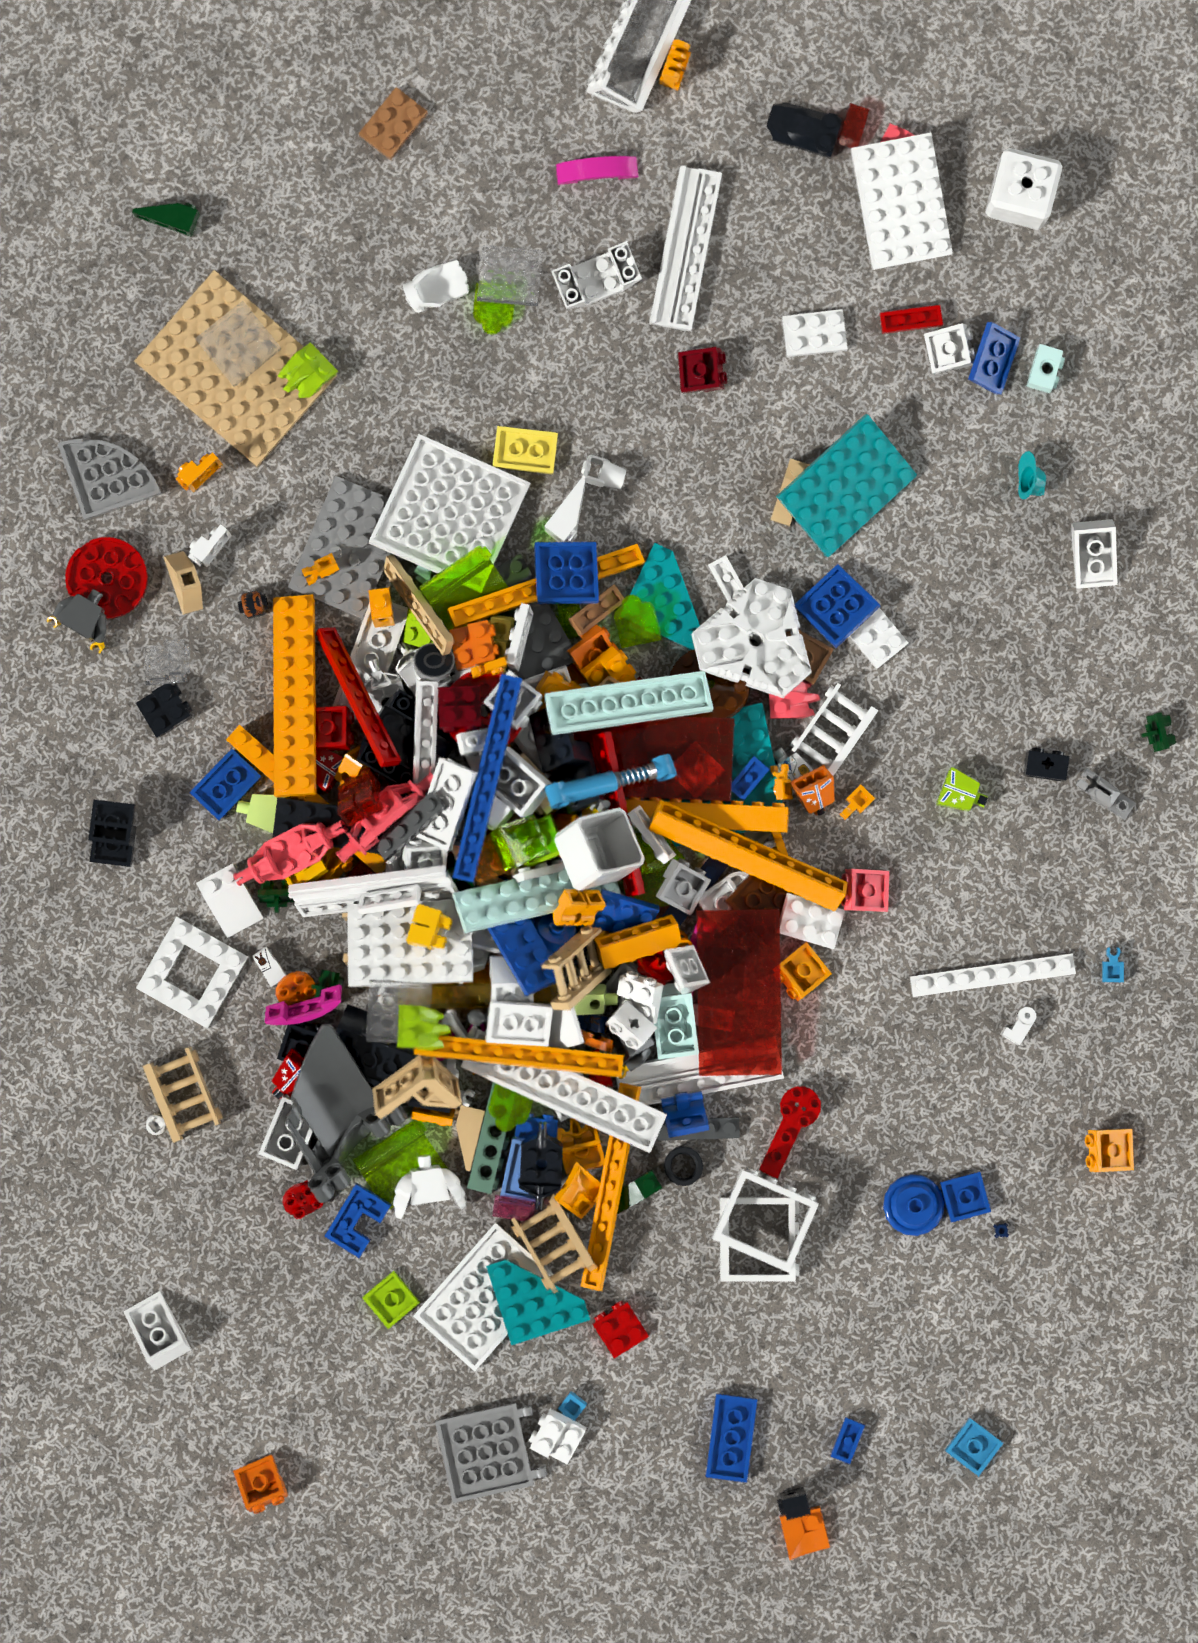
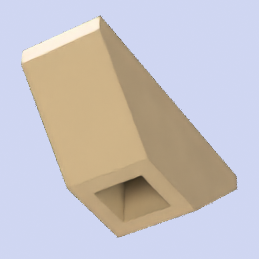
M184 551L164 556L182 614L185 615L202 610L201 584L193 563Z

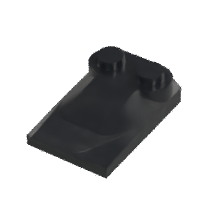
M783 102L773 104L766 127L770 131L774 142L831 159L843 119L834 113L826 114Z

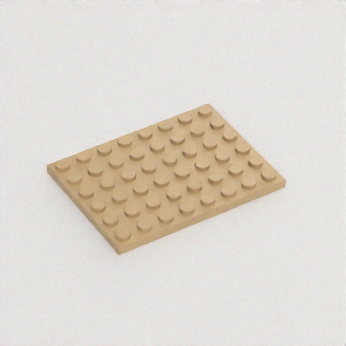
M215 270L134 361L256 467L262 463L337 377L336 375L325 383L310 398H299L298 389L289 393L283 390L288 379H281L277 375L291 357L304 346Z

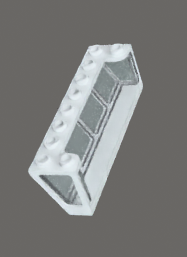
M691 0L625 1L620 8L621 14L619 19L612 26V35L604 44V53L595 64V67H597L595 73L590 76L587 82L588 88L586 92L633 113L642 111Z

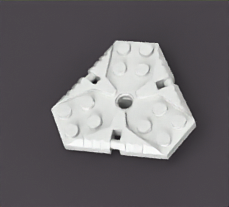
M757 578L753 579L730 599L724 609L720 608L691 634L700 671H705L706 673L736 683L742 680L747 682L746 686L781 698L788 695L812 672L803 636L799 634L800 624L791 590ZM731 612L736 615L734 619L730 615ZM791 631L792 636L786 637L785 632ZM749 640L757 641L759 646H753ZM743 668L749 669L750 673L742 672Z

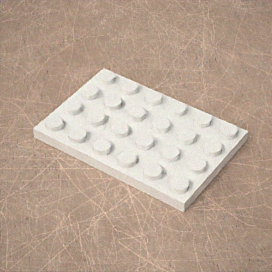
M926 133L851 148L872 270L952 255L932 134Z
M454 900L419 901V904L440 910L444 915L453 920L450 931L440 928L438 935L447 938L445 948H433V950L412 946L406 942L417 905L361 915L358 910L359 904H347L348 986L369 987L473 982L472 932H464Z
M496 1222L413 1315L415 1319L474 1371L477 1370L508 1334L486 1265L507 1259L544 1278L530 1252ZM545 1267L549 1276H552L553 1273L547 1267Z

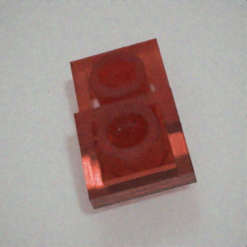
M853 103L849 104L838 144L849 148L859 146L869 113L868 108Z

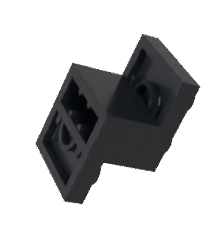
M93 799L88 840L92 841L89 862L125 867L132 866L137 828L133 825L135 804Z

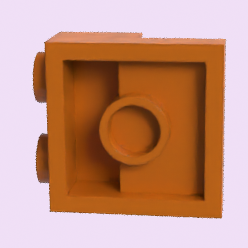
M484 620L467 624L468 626L449 630L454 639L452 648L457 671L483 665L496 660L500 656L498 644L494 643L493 638L496 636L494 624Z
M597 624L580 636L582 638L581 641L567 650L579 672L611 646L619 651L615 643L610 642V634L604 626L601 628Z
M272 1455L233 1471L246 1510L249 1512H254V1514L261 1513L266 1509L265 1506L271 1503L279 1505L288 1496L284 1481L279 1474Z

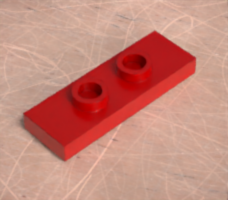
M782 1118L759 1167L760 1171L778 1179L802 1127L790 1125Z

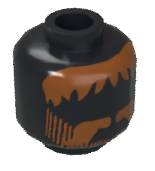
M260 590L243 593L241 601H238L240 614L244 613L248 619L265 615L266 610L269 609L266 594H262Z

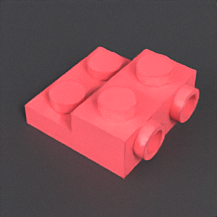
M845 869V873L841 877L842 880L848 882L846 895L841 902L844 910L888 912L889 871Z

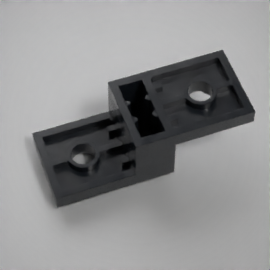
M547 708L529 715L544 774L558 775L559 781L564 783L598 774L590 742L575 740L573 732L552 735V732L550 733L549 731L550 722ZM602 794L571 802L566 805L568 814H575L603 801L604 796Z

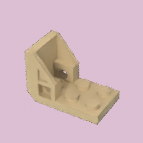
M418 1055L372 1089L375 1114L380 1119L392 1113L395 1108L407 1102L412 1096L424 1106L457 1108L462 1104L458 1078L435 1057ZM424 1087H427V1088H428V1089L425 1090V1091H422V1090H421V1089H423Z

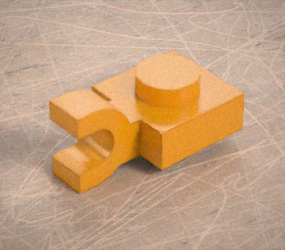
M332 553L314 561L315 565L301 569L304 577L311 575L306 578L309 586L317 581L319 575L323 578L340 570Z
M781 764L782 770L780 773L778 772V766H770L772 775L777 777V779H774L776 799H793L792 787L790 785L791 779H788L789 765Z
M860 784L846 798L850 804L839 815L846 820L855 810L862 813L875 798Z

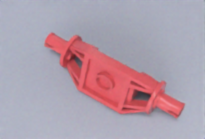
M430 772L418 784H413L409 780L405 784L389 785L358 810L355 814L351 831L346 833L350 838V842L336 852L342 862L345 863L357 851H361L366 855V851L379 843L380 840L377 836L402 817L406 811H410L426 796L425 793L429 791L433 774ZM411 791L414 792L413 794H411V795H409V796H407V797H404V798H402V797L400 796L401 794H404V793H408V792H411ZM362 827H364L366 830L358 840L359 833Z
M340 820L327 828L321 822L317 824L301 823L266 841L253 857L247 859L248 868L234 874L235 880L243 877L236 883L241 886L252 879H255L259 884L268 880L285 879L319 862L328 849L333 848L332 839L347 832L346 826L338 829L345 823Z

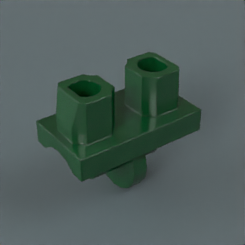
M1161 712L1146 717L1148 723L1145 725L1146 733H1142L1141 737H1148L1149 745L1153 744L1154 752L1169 749L1170 746L1176 744L1175 735L1173 733L1167 734L1165 727L1171 726L1170 715H1162Z
M271 880L262 883L261 889H258L259 902L267 903V908H274L275 913H280V907H288L287 902L295 901L293 898H289V885L286 880L281 881V889H274V883Z
M322 969L318 985H311L312 989H316L315 998L321 996L322 989L339 984L343 986L344 978L339 976L340 973Z

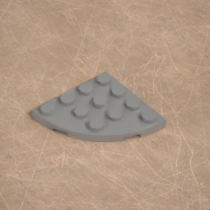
M73 439L58 443L85 521L162 494L158 483L147 467L137 457L120 446L102 440Z

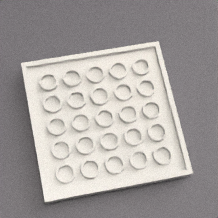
M418 434L369 539V544L478 592H482L531 483Z

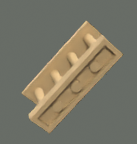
M592 926L582 927L577 934L553 955L549 956L541 965L542 969L554 970L559 994L551 1001L553 1010H571L612 972L611 968L604 969L598 961L593 939L602 932L601 928H594ZM585 946H587L588 955L591 963L589 968H587L583 952V948ZM575 955L580 970V975L578 978L576 975L572 959ZM564 965L566 966L570 982L567 988L562 972Z
M191 1047L185 1049L186 1056L159 1067L158 1065L154 1066L153 1063L143 1066L173 1143L182 1140V1135L185 1134V1131L212 1120L215 1126L221 1124L220 1119L223 1118L219 1107L215 1108L198 1066L197 1062L200 1061L196 1050L192 1051ZM188 1063L191 1064L194 1075L167 1086L161 1084L159 1077H162L161 1074ZM198 1082L202 1094L175 1105L173 1103L169 1104L167 1099L169 1093ZM206 1101L210 1113L183 1124L176 1122L174 1116L177 1115V1112Z
M552 1194L547 1197L550 1204L547 1205L546 1209L521 1224L515 1217L511 1220L514 1225L511 1228L517 1238L521 1236L544 1277L541 1281L547 1290L551 1289L556 1293L558 1292L554 1285L556 1282L581 1267L583 1269L586 1267L591 1272L597 1266L562 1205L554 1199L555 1195ZM550 1215H557L559 1222H557L555 1227L529 1241L524 1232L525 1230ZM566 1232L570 1238L567 1240V1243L541 1259L538 1257L534 1248L557 1234ZM570 1250H577L580 1255L577 1257V1261L549 1276L544 1267L545 1265Z

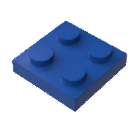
M980 1171L940 1182L951 1223L991 1212Z

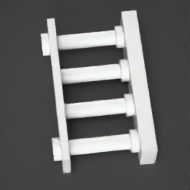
M839 683L835 687L833 685L830 686L825 693V696L828 698L801 737L796 735L790 744L793 747L790 752L794 754L797 748L821 765H824L833 776L878 712L872 706L869 710L866 708L862 709L838 692L841 686ZM832 698L859 716L858 718L861 722L857 727L855 725L851 726L826 709ZM820 715L847 732L850 738L846 743L838 742L814 725ZM808 732H811L836 749L835 752L838 753L834 760L831 758L827 759L802 742Z

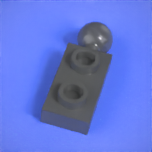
M485 1008L471 1009V1012L467 1013V1022L474 1026H479L484 1021H488L489 1012H485Z

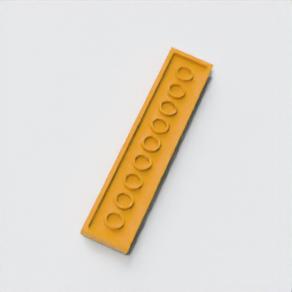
M313 594L273 597L274 796L316 795L315 599Z

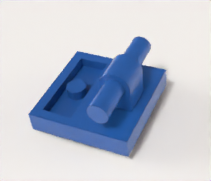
M702 1091L688 1094L683 1092L675 1094L673 1097L661 1099L663 1113L667 1114L665 1123L669 1138L709 1130Z

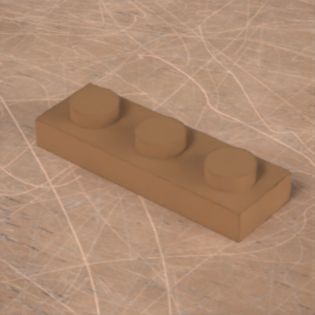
M615 584L611 585L599 595L598 604L585 605L571 616L568 621L577 634L581 636L626 600Z

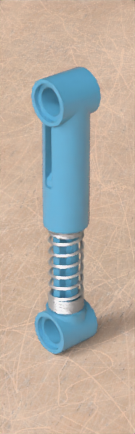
M665 754L651 760V763L642 765V767H633L631 770H621V772L608 771L566 783H552L545 787V792L551 809H558L571 802L617 791L621 785L624 787L625 784H635L636 781L640 783V780L645 781L647 778L649 780L666 781L675 777L677 772L671 755Z

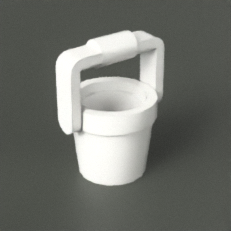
M589 455L587 460L583 462L581 473L585 483L598 487L606 486L621 489L626 469L610 463L607 459ZM591 462L601 465L598 478L588 476Z

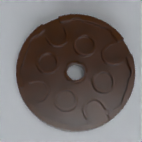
M695 649L688 651L678 659L669 676L700 671ZM743 668L742 672L749 674L748 669ZM705 672L707 681L713 680L715 683L714 687L709 689L713 711L684 717L700 724H715V722L732 718L745 705L749 697L750 687L746 686L747 682L739 680L736 683Z

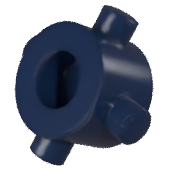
M995 1223L993 1226L995 1228L994 1237L998 1239V1237L1005 1236L1007 1238L1009 1236L1008 1224L997 1225Z

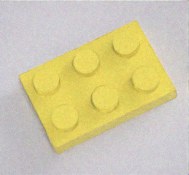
M497 426L493 467L553 474L558 433Z

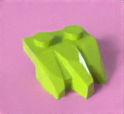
M310 342L291 357L277 376L281 379H288L283 390L289 393L298 389L299 398H310L325 383L335 377L338 370Z
M399 1005L397 1048H418V1050L444 1048L443 1042L438 1040V1037L451 1033L449 1026L438 1024L444 1015L435 1009L425 1006Z

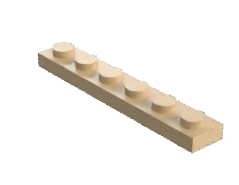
M394 554L386 556L383 572L443 656L450 654L454 643L452 634L448 632L442 620L438 618L432 606L423 597L422 592L416 587L411 576L406 573L401 562L397 560Z

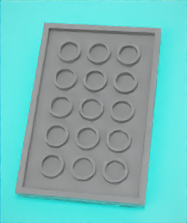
M335 476L288 588L303 595L313 594L314 599L364 619L370 602L368 590L377 588L383 575L386 556L391 555V553L369 544V539L389 498ZM332 553L340 570L323 578L319 575L317 581L309 586L306 578L311 575L304 577L301 569L315 565L314 561Z

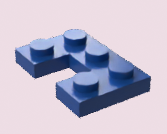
M356 1183L324 1237L360 1258L371 1239L355 1230L354 1227L363 1213L381 1223L392 1204Z

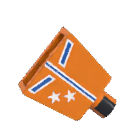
M824 765L790 781V785L799 802L810 814L823 815L826 811L825 807L832 804L835 800L834 777Z

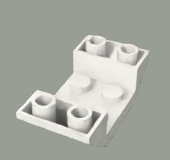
M627 241L608 248V253L572 267L571 264H567L551 271L566 309L585 307L623 292L642 280Z
M490 956L491 1000L533 1003L534 993L525 996L504 957Z

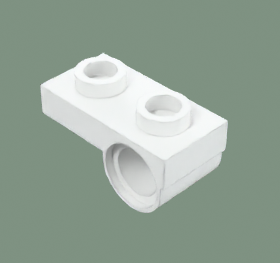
M488 728L457 734L456 738L460 755L469 756L483 752Z

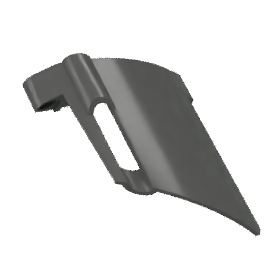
M322 1024L306 1054L292 1092V1109L287 1114L285 1120L292 1136L314 1172L308 1187L319 1203L330 1200L335 1190H342L350 1184L351 1179L341 1164L362 1139L370 1132L376 1138L384 1137L390 1132L392 1125L395 1126L403 1123L408 1116L402 1105H399L392 1113L387 1114L381 1119L375 1114L373 1088L331 1024ZM301 1116H303L318 1139L312 1150L297 1130Z

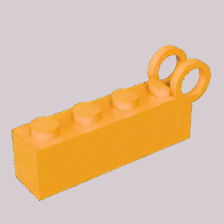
M672 914L594 939L598 959L604 969L614 968L626 962H633L641 957L652 956L666 949L684 947L687 943L689 946L693 945L686 933L679 930L678 923Z

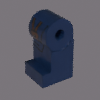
M597 1014L577 1015L580 1029L604 1034L605 1023L608 1017Z

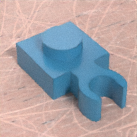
M1110 947L1106 948L1108 962H1102V982L1124 983V962H1118V957L1121 953L1119 947L1116 948L1114 956L1110 954Z
M570 1391L558 1407V1410L564 1416L575 1421L587 1406V1403Z

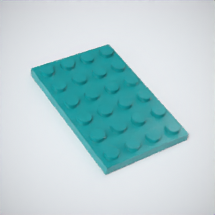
M865 414L776 497L826 557H830L907 486L917 474L872 418Z

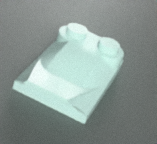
M675 983L666 984L662 990L657 1023L654 1024L657 1027L655 1038L658 1059L698 1055L699 1047L692 994H681L675 987Z

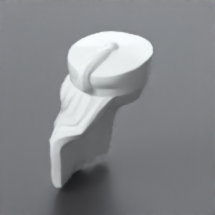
M457 260L425 269L417 274L412 281L403 284L405 300L408 301L409 305L417 313L423 312L424 307H440L446 302L458 299L469 293L466 273L462 271V267L459 266V261Z

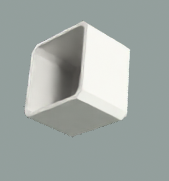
M1012 148L1003 151L996 167L985 210L988 217L1036 230L1044 227L1051 215L1063 168L1060 161ZM1025 178L1030 179L1032 187L1024 188L1021 181Z
M621 808L579 817L558 832L554 838L571 883L579 891L619 881L643 865L645 860L627 814Z

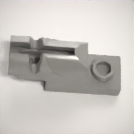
M1086 768L1081 775L1091 782L1090 785L1082 779H1078L1075 785L1090 795L1091 799L1122 820H1125L1136 802L1122 794L1119 789Z

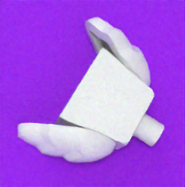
M430 1155L418 1156L419 1167L410 1169V1173L405 1174L395 1188L396 1195L393 1205L395 1207V1217L402 1219L408 1201L411 1205L450 1200L449 1192L461 1210L466 1207L465 1191L461 1186L460 1179L449 1169H441L439 1165H431Z

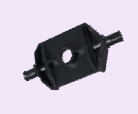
M542 1121L538 1122L537 1135L530 1136L521 1142L519 1188L536 1198L535 1210H539V1203L540 1210H544V1198L561 1191L563 1143L557 1138L549 1136L547 1133V1122L544 1121L542 1129ZM544 1159L547 1162V1166L540 1168L536 1165V1161Z

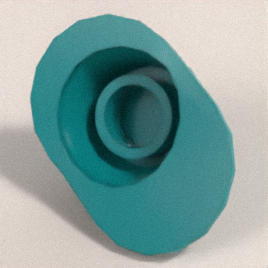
M1026 451L1022 454L1018 465V494L1021 499H1027L1030 495L1043 496L1046 484L1045 472L1036 466L1034 454Z

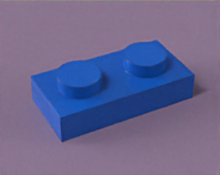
M753 756L729 785L728 789L745 801L770 769Z
M845 1417L830 1456L850 1464L865 1425Z

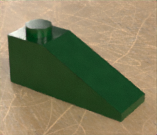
M180 203L133 208L132 210L136 218L190 237L193 235L200 216L196 206L189 203L184 205Z
M652 1169L622 1186L617 1214L662 1189Z

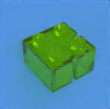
M534 815L500 825L489 833L505 872L521 867L523 864L527 865L541 860L550 853L543 835L530 842V839L541 832Z

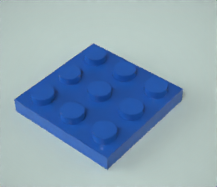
M535 542L537 604L599 603L596 542Z
M839 564L795 603V609L835 648L881 607Z

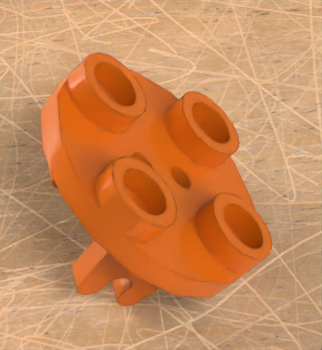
M292 972L279 981L276 987V997L279 1002L285 1001L288 1006L309 1000L316 994V989L311 988V985H315V982L306 972Z

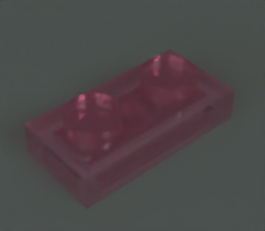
M495 1195L493 1217L507 1219L515 1217L517 1220L526 1221L534 1216L535 1201Z

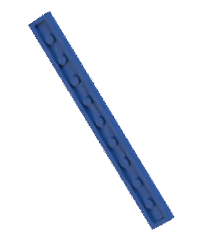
M501 674L453 878L474 883L522 685V678Z

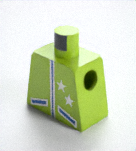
M951 767L947 773L936 805L970 811L973 804L984 808L988 796L978 793L979 782Z

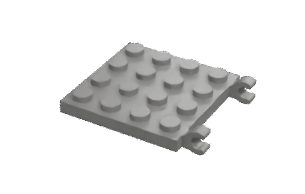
M511 1403L435 1420L453 1503L533 1486V1479L547 1476L546 1466L531 1470L520 1417L533 1415L532 1405L517 1408V1403Z

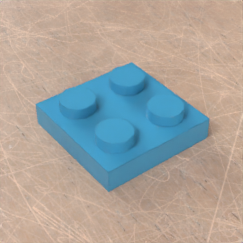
M969 1417L945 1451L979 1477L1003 1445V1442Z

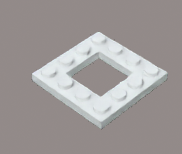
M176 917L136 988L205 1028H209L246 963L248 956L183 919ZM185 945L220 964L200 1000L165 981Z

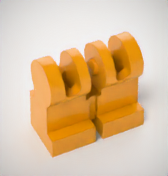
M677 39L673 40L660 77V85L679 90L691 55L688 43Z
M564 889L558 900L559 906L553 912V921L558 926H563L564 924L567 926H572L573 924L575 926H581L582 924L584 926H591L594 923L597 912L603 911L606 906L600 891L583 890L581 892L577 889Z

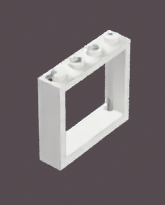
M748 1167L747 1170L741 1169L712 1239L789 1273L819 1203L815 1201L816 1197L804 1193L802 1196L796 1193L797 1189L787 1184H785V1187L777 1185L778 1180L769 1176H766L765 1179L759 1177L758 1171ZM745 1179H749L810 1206L786 1261L722 1233Z
M720 1197V1217L729 1197ZM737 1197L735 1204H788L789 1256L795 1242V1235L799 1233V1222H795V1214H799V1202L789 1197ZM728 1218V1220H727V1222H726V1225H725V1227H724V1229H723V1232H722V1233H724V1234H726V1235H728V1236H729V1218ZM720 1243V1281H795V1276H799V1264H795V1260L789 1274H729V1246Z

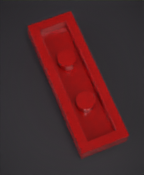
M940 305L882 312L879 314L882 334L943 326Z

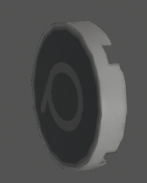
M434 643L425 644L414 655V669L425 680H444L454 669V655L451 651L450 654L443 656Z

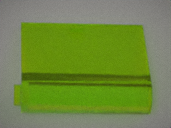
M478 545L419 586V589L448 630L454 629L447 612L448 608L508 588L489 559L492 555L486 546L481 547Z
M413 1119L353 1159L357 1169L373 1192L392 1204L390 1209L394 1207L395 1188L399 1180L405 1174H409L410 1169L419 1167L418 1156L430 1155L431 1165H439L441 1169H448L425 1134L427 1128L422 1121Z

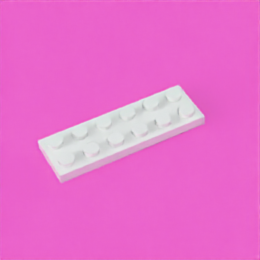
M369 602L350 656L363 684L372 675L368 662L372 660L375 667L373 659H377L380 670L389 673L405 628L407 607L392 602L395 625L375 628ZM340 685L333 706H347L354 713Z

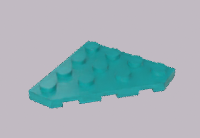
M654 543L620 617L683 647L694 650L691 634L700 624L672 550Z
M507 1259L486 1265L511 1346L590 1320L583 1298L557 1285L555 1287L558 1292L554 1293L551 1289L547 1290L541 1281L543 1278Z

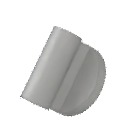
M604 799L590 806V809L593 811L596 808L598 813L607 811L610 802Z

